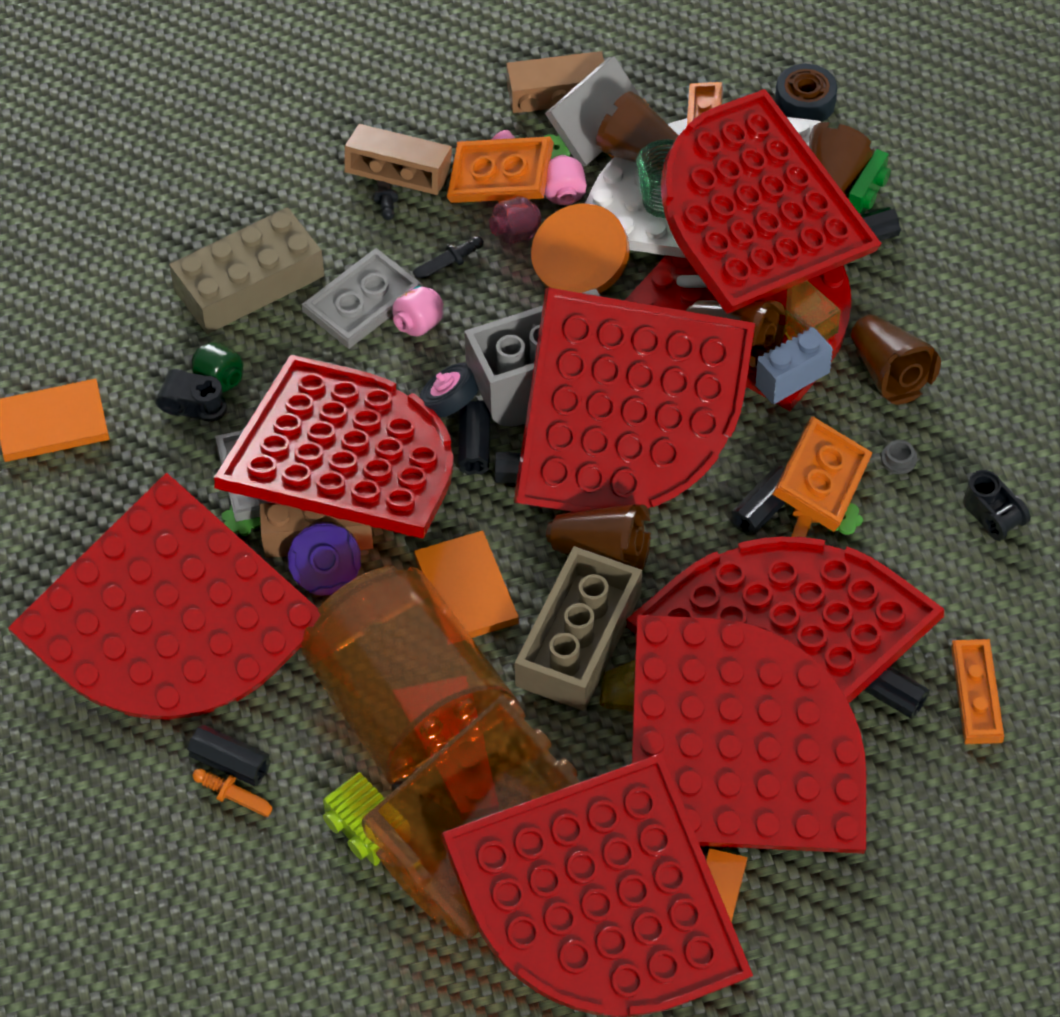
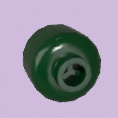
M211 342L201 346L192 357V373L217 378L221 383L222 393L237 386L242 379L244 365L241 356L220 342Z

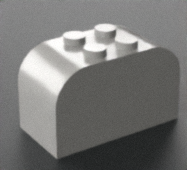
M596 288L583 292L584 294L600 296ZM543 306L464 331L466 364L472 370L479 392L493 420L500 425L518 426L526 423Z

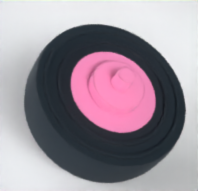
M457 363L433 376L423 387L419 398L425 402V406L434 410L442 418L457 412L467 405L479 389L472 370L467 364Z

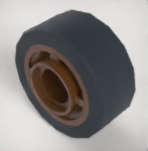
M806 63L793 65L785 69L777 79L775 102L786 117L822 122L828 119L835 110L838 85L835 77L823 67Z

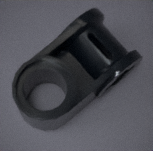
M180 369L168 371L155 400L157 407L167 414L201 419L206 422L217 421L227 412L226 401L221 396L222 386L217 378L188 373Z
M979 470L970 476L963 500L964 506L994 540L1002 541L1006 538L1007 532L1018 525L1025 526L1030 522V512L1025 503L1012 493L999 479L998 475L989 470Z

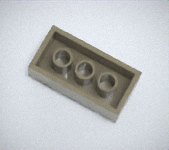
M288 207L169 264L174 291L206 334L325 276L322 250Z
M573 546L515 661V686L585 711L627 625L626 619L632 615L641 596L642 570Z

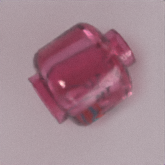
M516 197L497 203L489 219L491 232L506 244H513L534 237L541 225L539 208L525 197Z

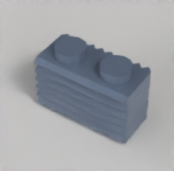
M809 327V331L804 330L803 334L798 333V337H792V340H787L786 344L781 343V347L775 346V350L770 349L769 353H764V356H758L755 386L772 404H776L830 373V364H832L830 360H832L831 356L833 355L832 346L815 328Z

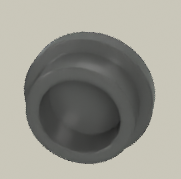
M895 440L883 449L881 462L884 468L891 473L906 474L915 468L917 453L909 442Z

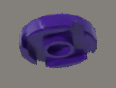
M316 522L303 528L294 537L288 552V568L294 581L305 590L316 595H334L346 590L356 579L361 567V550L356 538L345 527L332 522Z

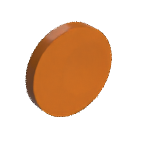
M574 204L556 211L542 223L533 239L531 260L536 274L547 288L579 293L596 288L600 294L610 288L626 268L630 251L629 240L621 222L609 210L594 204Z

